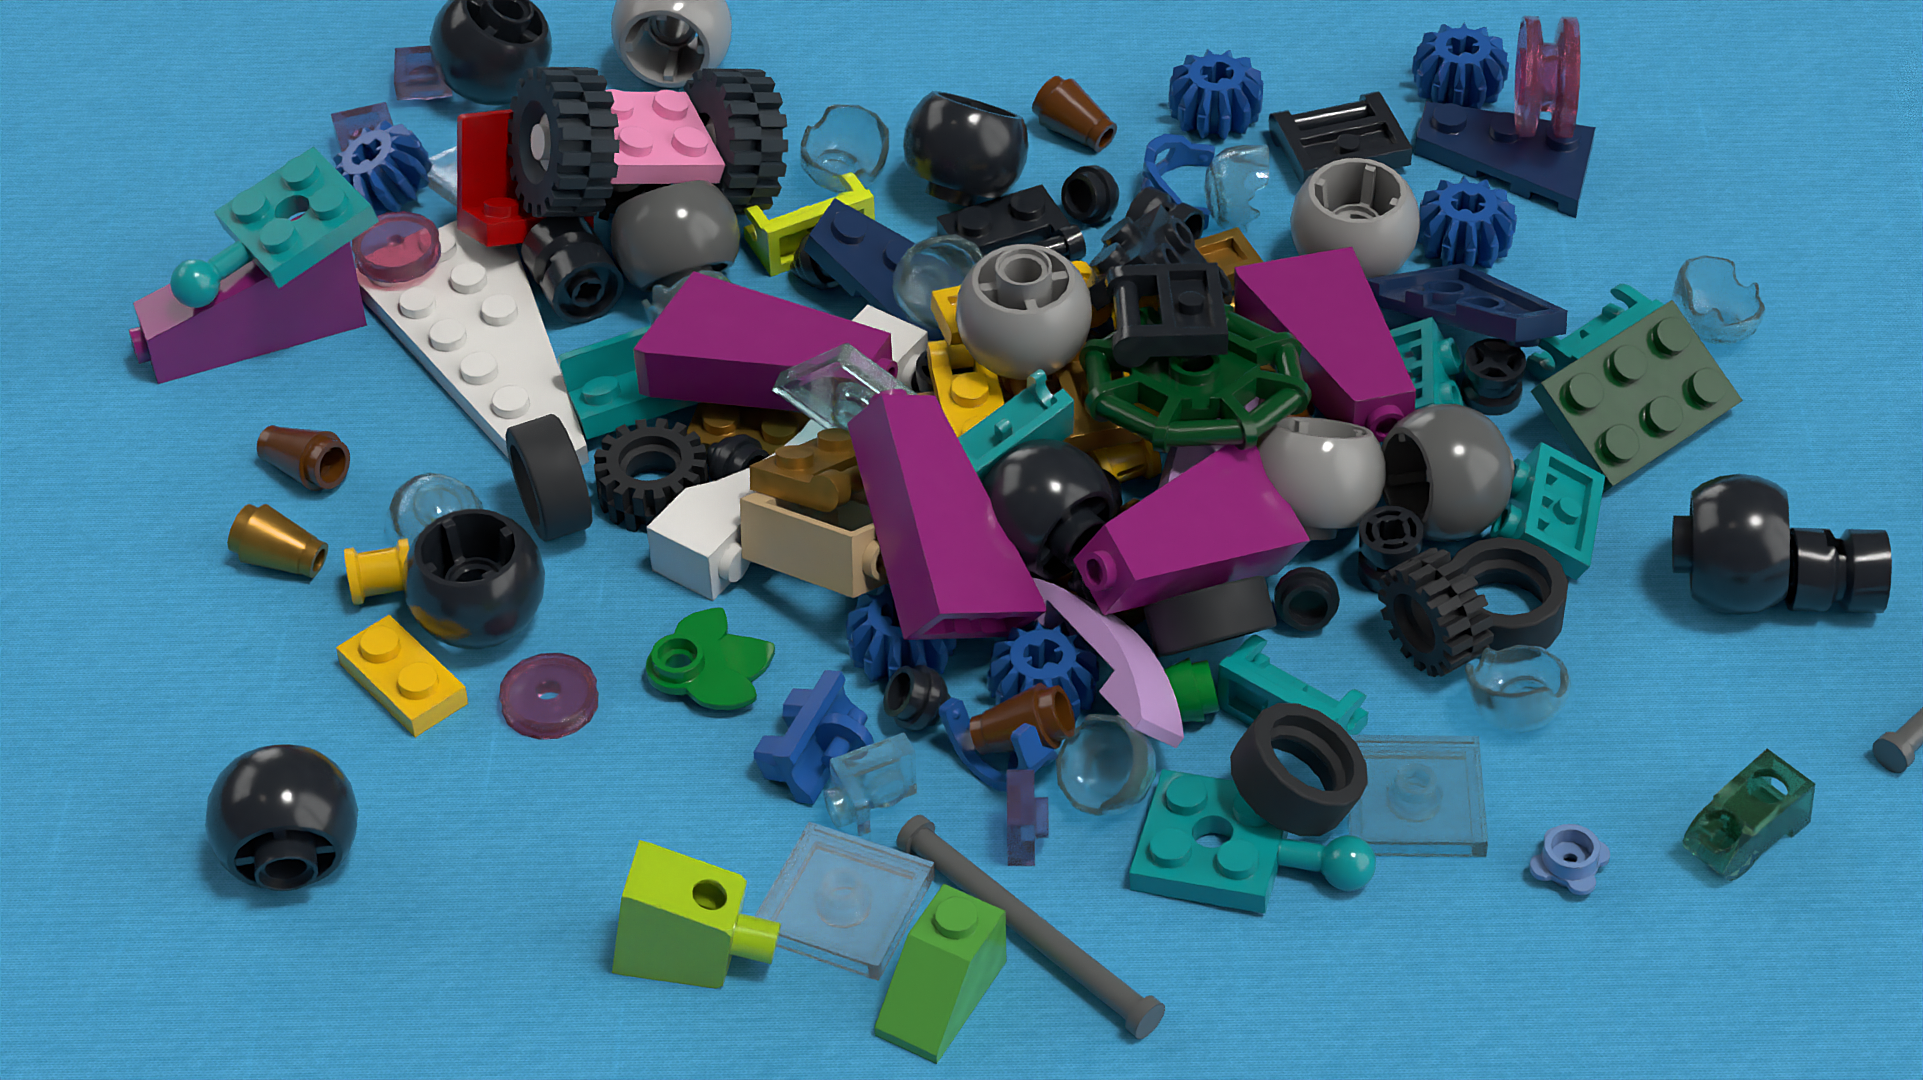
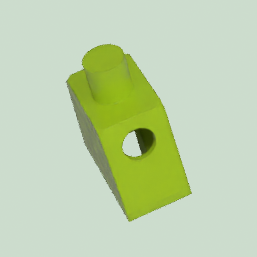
M639 840L621 896L612 973L716 989L724 985L732 955L772 964L782 923L742 914L747 880L742 875L653 843Z

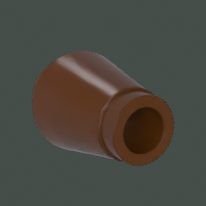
M1060 76L1052 77L1041 87L1033 101L1032 112L1039 117V124L1086 147H1090L1096 152H1101L1105 149L1117 132V124L1110 120L1106 113L1072 78L1064 80Z
M271 425L261 432L257 441V454L260 459L267 461L312 491L336 487L345 478L349 469V449L331 431Z
M1038 683L984 711L982 714L971 717L970 734L973 744L981 755L1016 752L1011 741V735L1018 727L1027 723L1036 727L1042 746L1051 749L1059 748L1062 740L1073 737L1075 733V718L1070 700L1059 685L1047 688L1044 684Z

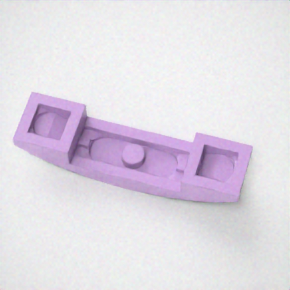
M1032 578L1044 599L1047 612L1037 618L1040 624L1053 630L1064 622L1070 636L1080 633L1115 670L1100 689L1101 695L1133 729L1177 748L1184 739L1179 707L1170 681L1150 647L1129 625L1114 614L1103 615L1097 605L1055 584Z

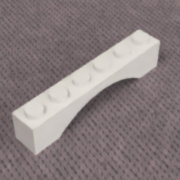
M867 305L852 321L891 333L892 359L898 365L897 378L893 389H903L907 394L917 393L919 387L916 383V361L920 354L927 350L928 332ZM815 413L802 431L784 446L800 445L817 438V433L824 429H848L847 422L853 417ZM749 468L717 481L685 488L647 526L652 571L712 601L731 582H737L743 577L751 561L742 558L740 498L756 492L750 490Z

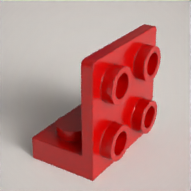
M512 109L460 114L457 117V229L486 247L523 243L531 228L546 218L533 217L532 213H527L523 209L524 200H518L515 193L518 182L511 179L510 168L513 166V158L508 157L507 144H512V133L507 132L508 119H513L514 112ZM594 216L584 217L594 230Z

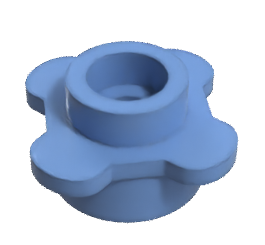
M1576 824L1559 825L1546 831L1543 851L1540 855L1532 857L1530 872L1540 881L1552 880L1557 885L1568 888L1573 894L1586 895L1595 889L1596 879L1594 876L1599 867L1608 864L1610 850L1603 842L1598 840L1592 831Z

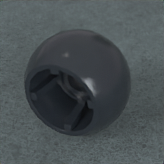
M448 0L434 20L430 35L431 59L439 77L455 93L479 104L504 105L511 103L512 96H518L515 86L519 79H524V71L528 68L549 66L552 54L551 31L543 13L530 0Z
M941 91L930 92L914 108L905 127L903 140L904 159L909 172L928 181L925 193L935 198L967 207L975 205L978 196L999 198L1006 194L1020 178L1026 164L1029 148L1027 127L1023 117L994 105Z
M1035 439L1023 442L1007 452L991 468L982 482L991 500L997 521L1008 539L1015 545L1032 578L1052 580L1076 570L1077 566L1073 559L1104 524L1113 518V492L1102 468L1090 455L1067 442L1054 439Z
M1747 474L1719 476L1702 483L1691 491L1689 515H1673L1672 569L1673 573H1689L1691 597L1707 608L1721 613L1736 615L1761 612L1776 606L1787 597L1790 566V523L1787 491L1772 481Z
M485 509L453 511L427 525L414 539L405 558L402 574L405 600L417 623L436 640L464 649L494 647L510 640L523 631L532 621L541 603L545 584V569L542 557L531 536L512 518Z
M292 744L259 747L240 755L219 774L208 796L205 826L214 854L221 865L234 877L255 887L273 891H290L318 882L330 875L344 861L356 836L358 806L350 781L342 769L329 757L305 746Z

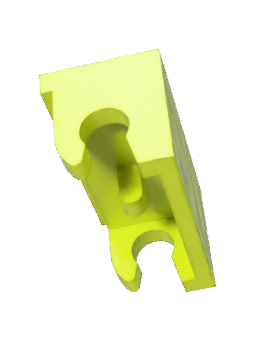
M849 172L839 176L840 182L847 191L839 193L836 197L810 206L801 207L796 211L770 220L767 219L757 205L744 209L748 220L752 222V224L743 227L744 239L771 277L790 270V264L794 260V253L799 247L801 240L811 233L834 198L875 220L874 196L869 189L866 190L854 173Z

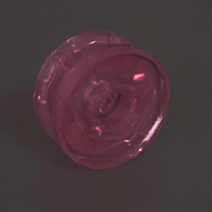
M1523 16L1521 18L1516 51L1514 89L1515 128L1518 138H1533L1535 136L1541 112H1550L1555 138L1570 139L1573 137L1578 112L1581 65L1580 30L1577 17L1562 16L1559 19L1553 43L1544 42L1539 16Z

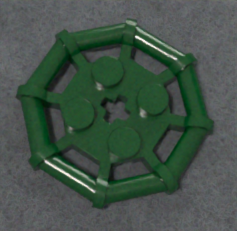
M1224 304L1228 327V355H1207L1197 359L1182 356L1150 357L1146 363L1139 367H1124L1116 362L1112 351V338L1117 329L1102 339L1087 341L1079 354L1080 365L1086 373L1088 395L1084 405L1089 415L1095 421H1110L1151 442L1154 451L1168 453L1171 447L1235 445L1239 450L1255 447L1260 435L1288 415L1302 413L1307 408L1312 394L1308 384L1303 380L1299 361L1302 347L1294 335L1289 332L1276 333L1234 313L1233 305ZM1151 306L1139 308L1141 325H1160L1158 311ZM1269 364L1273 369H1276V373L1260 370V367ZM1113 370L1127 372L1129 376L1112 381L1111 372ZM1255 398L1265 399L1264 402L1250 412L1243 407ZM1138 402L1160 414L1157 417L1133 404Z

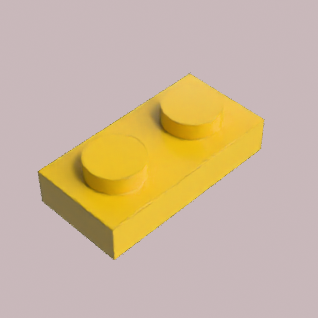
M387 615L336 647L340 665L414 737L419 736L469 704L466 687L390 615Z

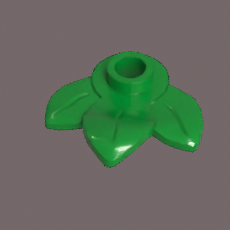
M722 607L698 611L683 618L678 623L674 634L664 636L655 643L646 661L647 678L657 690L671 695L687 694L699 705L715 710L743 708L757 700L756 690L751 682L761 676L769 667L775 655V645L772 642L757 638L728 634L727 616Z

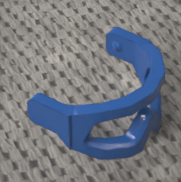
M1163 134L1152 139L1146 147L1142 173L1144 179L1141 184V191L1146 187L1154 186L1169 194L1172 203L1176 205L1183 203L1161 176L1184 165L1212 166L1214 163L1215 147L1208 144L1191 143L1183 135ZM1170 148L1166 157L1155 165L1157 155ZM1196 207L1202 210L1205 215L1203 229L1205 230L1208 228L1210 211L1205 207Z
M952 697L939 708V715L949 740L952 742L961 761L979 780L998 791L1014 793L1028 782L1039 768L1049 765L1058 757L1054 749L1042 746L1036 727L1024 723L1013 731L1011 735V741L1016 751L1008 752L1010 754L1008 771L1012 775H1003L975 753V746L970 734V718L964 702Z

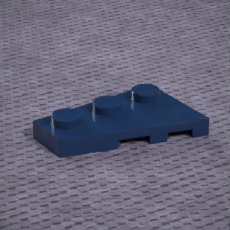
M1426 101L1416 135L1415 154L1473 178L1482 177L1486 174L1511 183V193L1528 200L1534 193L1558 202V212L1576 218L1593 148L1596 127L1577 125L1567 121H1551L1520 116L1510 112L1500 113L1462 107L1452 103L1443 104Z
M834 198L809 234L803 250L852 297H864L874 308L927 331L928 342L945 340L931 311V293L935 290L961 285L967 272Z
M1464 263L1367 279L1378 306L1381 308L1423 319L1433 317L1435 322L1502 339L1505 344L1510 346L1535 347L1541 344V338L1566 334L1568 310Z

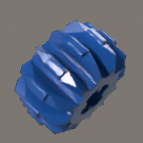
M1465 22L1460 28H1451L1446 24H1441L1438 33H1424L1422 42L1417 47L1416 55L1413 56L1412 65L1414 82L1418 87V96L1432 99L1433 102L1452 103L1475 109H1481L1483 103L1497 102L1499 93L1504 88V81L1508 79L1509 71L1508 53L1503 49L1502 38L1488 36L1487 27H1481L1476 30L1468 29Z
M1209 49L1206 50L1203 57L1186 55L1183 65L1173 67V75L1170 78L1168 106L1171 109V117L1180 121L1182 131L1198 130L1201 139H1204L1209 134H1218L1225 140L1231 131L1238 134H1246L1248 125L1257 122L1259 113L1262 111L1264 83L1261 80V71L1252 68L1251 60L1248 57L1234 59L1231 50L1226 51L1222 55L1213 54Z
M386 120L381 122L374 130L365 126L361 136L355 140H346L347 149L338 153L333 158L336 163L335 169L371 204L378 220L384 218L390 210L397 215L400 214L402 206L408 201L416 202V192L427 187L430 183L427 174L433 166L428 158V152L411 130H407L403 124L392 126Z
M1464 175L1457 184L1440 180L1437 190L1425 191L1423 200L1420 202V229L1417 242L1423 246L1425 258H1441L1443 266L1464 263L1470 267L1478 264L1492 269L1495 259L1507 257L1508 251L1512 246L1517 222L1515 205L1507 200L1506 190H1490L1488 179L1478 184L1469 183Z
M886 584L878 587L876 595H859L855 610L848 612L846 637L849 640V656L853 660L854 667L864 668L870 683L885 677L890 680L895 671L902 666L913 668L917 665H925L933 668L938 674H944L948 657L954 655L957 638L904 640L891 588Z
M1038 619L1031 631L1025 632L1019 628L1011 627L1007 641L994 643V650L991 653L990 670L987 671V687L991 691V698L996 699V705L1038 683L1044 684L1047 688L1059 685L1070 700L1075 724L1080 715V710L1092 709L1096 698V682L1099 681V662L1096 661V654L1090 652V645L1081 635L1070 636L1064 622L1053 630L1044 629Z

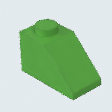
M943 884L907 935L874 1027L875 1036L937 1064L1007 962L1006 911Z

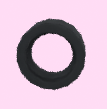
M549 414L507 428L505 438L512 473L525 511L538 537L547 542L589 528L593 517L587 484L573 443L559 417Z
M1503 537L1476 541L1456 553L1451 561L1458 558L1465 565L1463 571L1465 577L1472 574L1478 582L1474 588L1491 583L1513 584L1530 591L1542 602V605L1528 613L1516 615L1492 613L1483 608L1485 613L1492 615L1494 625L1488 629L1494 634L1493 642L1488 644L1490 649L1481 657L1505 661L1529 658L1552 645L1562 631L1568 590L1566 575L1561 564L1545 549L1525 540Z
M1264 576L1244 578L1152 603L1143 609L1157 657H1164L1263 631L1277 625Z
M1277 703L1262 710L1239 739L1230 755L1231 776L1240 796L1264 820L1278 829L1298 836H1321L1335 829L1360 800L1368 784L1367 764L1357 743L1337 722L1321 711L1299 703ZM1273 749L1290 753L1307 764L1318 776L1325 791L1308 786L1291 775L1277 759Z

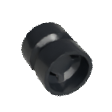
M546 217L533 226L524 238L521 249L523 262L536 283L541 287L542 293L554 312L562 320L571 323L590 322L602 317L612 309L621 297L624 287L622 273L610 254L603 248L599 237L584 217Z
M1790 527L1788 594L1785 598L1788 610L1827 612L1834 602H1838L1844 612L1884 613L1890 596L1892 575L1891 546L1886 530L1846 529L1840 538H1835L1828 528Z

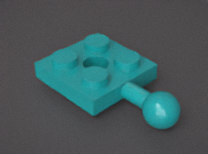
M313 146L214 211L222 228L235 243L207 262L199 259H190L179 264L171 275V291L174 297L187 307L199 308L206 306L216 298L220 289V281L252 260L279 289L378 223L379 220L371 204ZM306 212L302 217H300L297 220H288L291 216L297 213Z
M1162 769L1129 871L1130 890L1266 913L1279 865L1322 872L1325 879L1335 888L1353 891L1362 888L1372 879L1376 869V857L1373 849L1366 841L1352 835L1337 837L1326 846L1287 839L1289 832L1276 828L1253 811L1240 796L1234 781ZM1208 833L1223 834L1230 839L1220 847L1215 848L1204 847L1196 842L1199 837Z

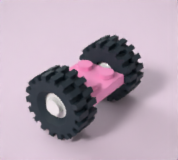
M533 67V69L528 68L523 72L524 79H519L515 86L518 96H512L510 108L514 114L513 119H508L507 132L512 133V144H507L508 157L513 158L510 175L512 181L518 182L515 190L518 200H524L523 209L527 213H532L533 217L596 216L597 212H602L606 207L604 198H611L614 190L612 184H678L688 181L705 180L712 183L723 193L731 203L736 215H746L744 209L754 205L759 206L762 211L769 210L773 205L772 197H778L782 188L778 182V177H785L787 167L782 162L783 152H788V139H783V129L788 127L786 114H780L779 112L783 101L780 92H773L775 82L771 77H765L766 72L761 69L702 68V70H696L692 74L693 80L686 81L683 87L685 92L673 90L623 92L615 89L605 90L607 81L603 75H598V70L595 68Z

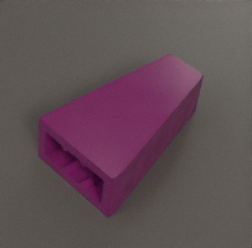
M303 213V214L297 216L296 218H294V219H292V220H290V221H294V220L299 219V218L302 217L305 213ZM350 241L279 289L252 260L227 278L221 280L216 298L210 304L199 308H191L181 304L174 297L171 286L168 284L133 302L139 327L128 329L138 363L150 361L157 383L161 384L367 326Z
M1353 247L1235 267L1234 313L1276 333H1292L1301 343L1302 351L1299 361L1303 380L1311 389L1312 396L1310 401L1326 419L1365 427L1373 432L1380 443L1384 442L1385 437L1399 420L1415 411L1416 389Z
M693 271L633 348L639 394L648 397L855 417L869 405V399L882 391L893 389L898 373L897 362L892 359L891 333Z
M890 389L872 396L869 399V405L847 422L904 640L1008 637L1011 627L1022 629L1047 612L1043 597L1015 545L1008 539L997 521L991 500L935 395H907V392L903 389Z
M1225 445L1104 524L1073 561L1102 614L1107 615L1231 581L1254 576L1269 577L1277 575L1310 539L1290 504L1282 498L1267 477L1258 448L1255 446L1239 450L1235 445Z

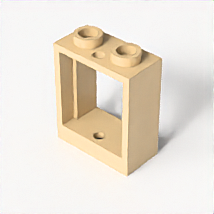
M865 490L851 495L846 505L831 512L819 511L759 492L740 498L743 559L852 598L889 583Z

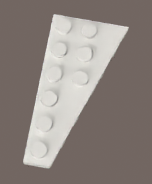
M457 220L355 268L361 298L365 304L508 459L505 438L507 428L554 414L559 417L566 428L580 465L582 466L589 462L583 433L515 244L486 247L458 230Z

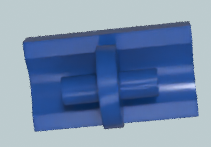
M825 670L814 689L793 688L783 703L782 717L789 728L785 736L764 735L753 752L754 759L764 778L786 782L797 803L814 804L831 774L840 767L842 762L850 764L862 763L872 751L874 745L873 737L864 726L868 717L845 694L844 684L846 679L842 671Z

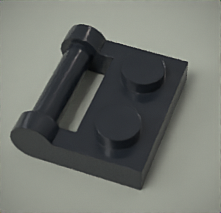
M1379 91L1361 94L1359 101L1293 115L1289 110L1274 112L1269 115L1268 122L1271 139L1275 146L1282 148L1301 186L1311 174L1322 166L1346 158L1370 159L1383 163L1392 169L1411 165L1413 148Z
M1042 184L936 217L937 235L958 267L967 273L976 262L990 252L1015 244L1043 246L1056 251L1071 262L1086 256V244L1081 230L1077 225H1071Z
M1217 262L1121 265L1108 272L1105 279L1107 298L1114 304L1117 331L1112 338V351L1114 359L1118 364L1133 368L1146 363L1150 357L1182 356L1197 359L1207 355H1228V327ZM1156 295L1160 325H1141L1139 300L1142 296Z

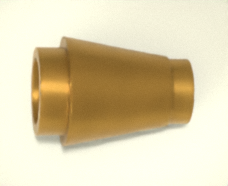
M251 504L245 505L237 514L231 526L227 542L228 549L237 553L242 563L299 575L303 574L314 578L322 569L328 554V544L317 539L316 536L268 504H263L260 507Z

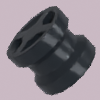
M1487 338L1475 342L1468 348L1465 354V376L1461 383L1462 400L1467 407L1484 415L1499 416L1510 413L1518 407L1522 398L1523 388L1521 380L1526 371V355L1520 347L1507 345L1502 339Z

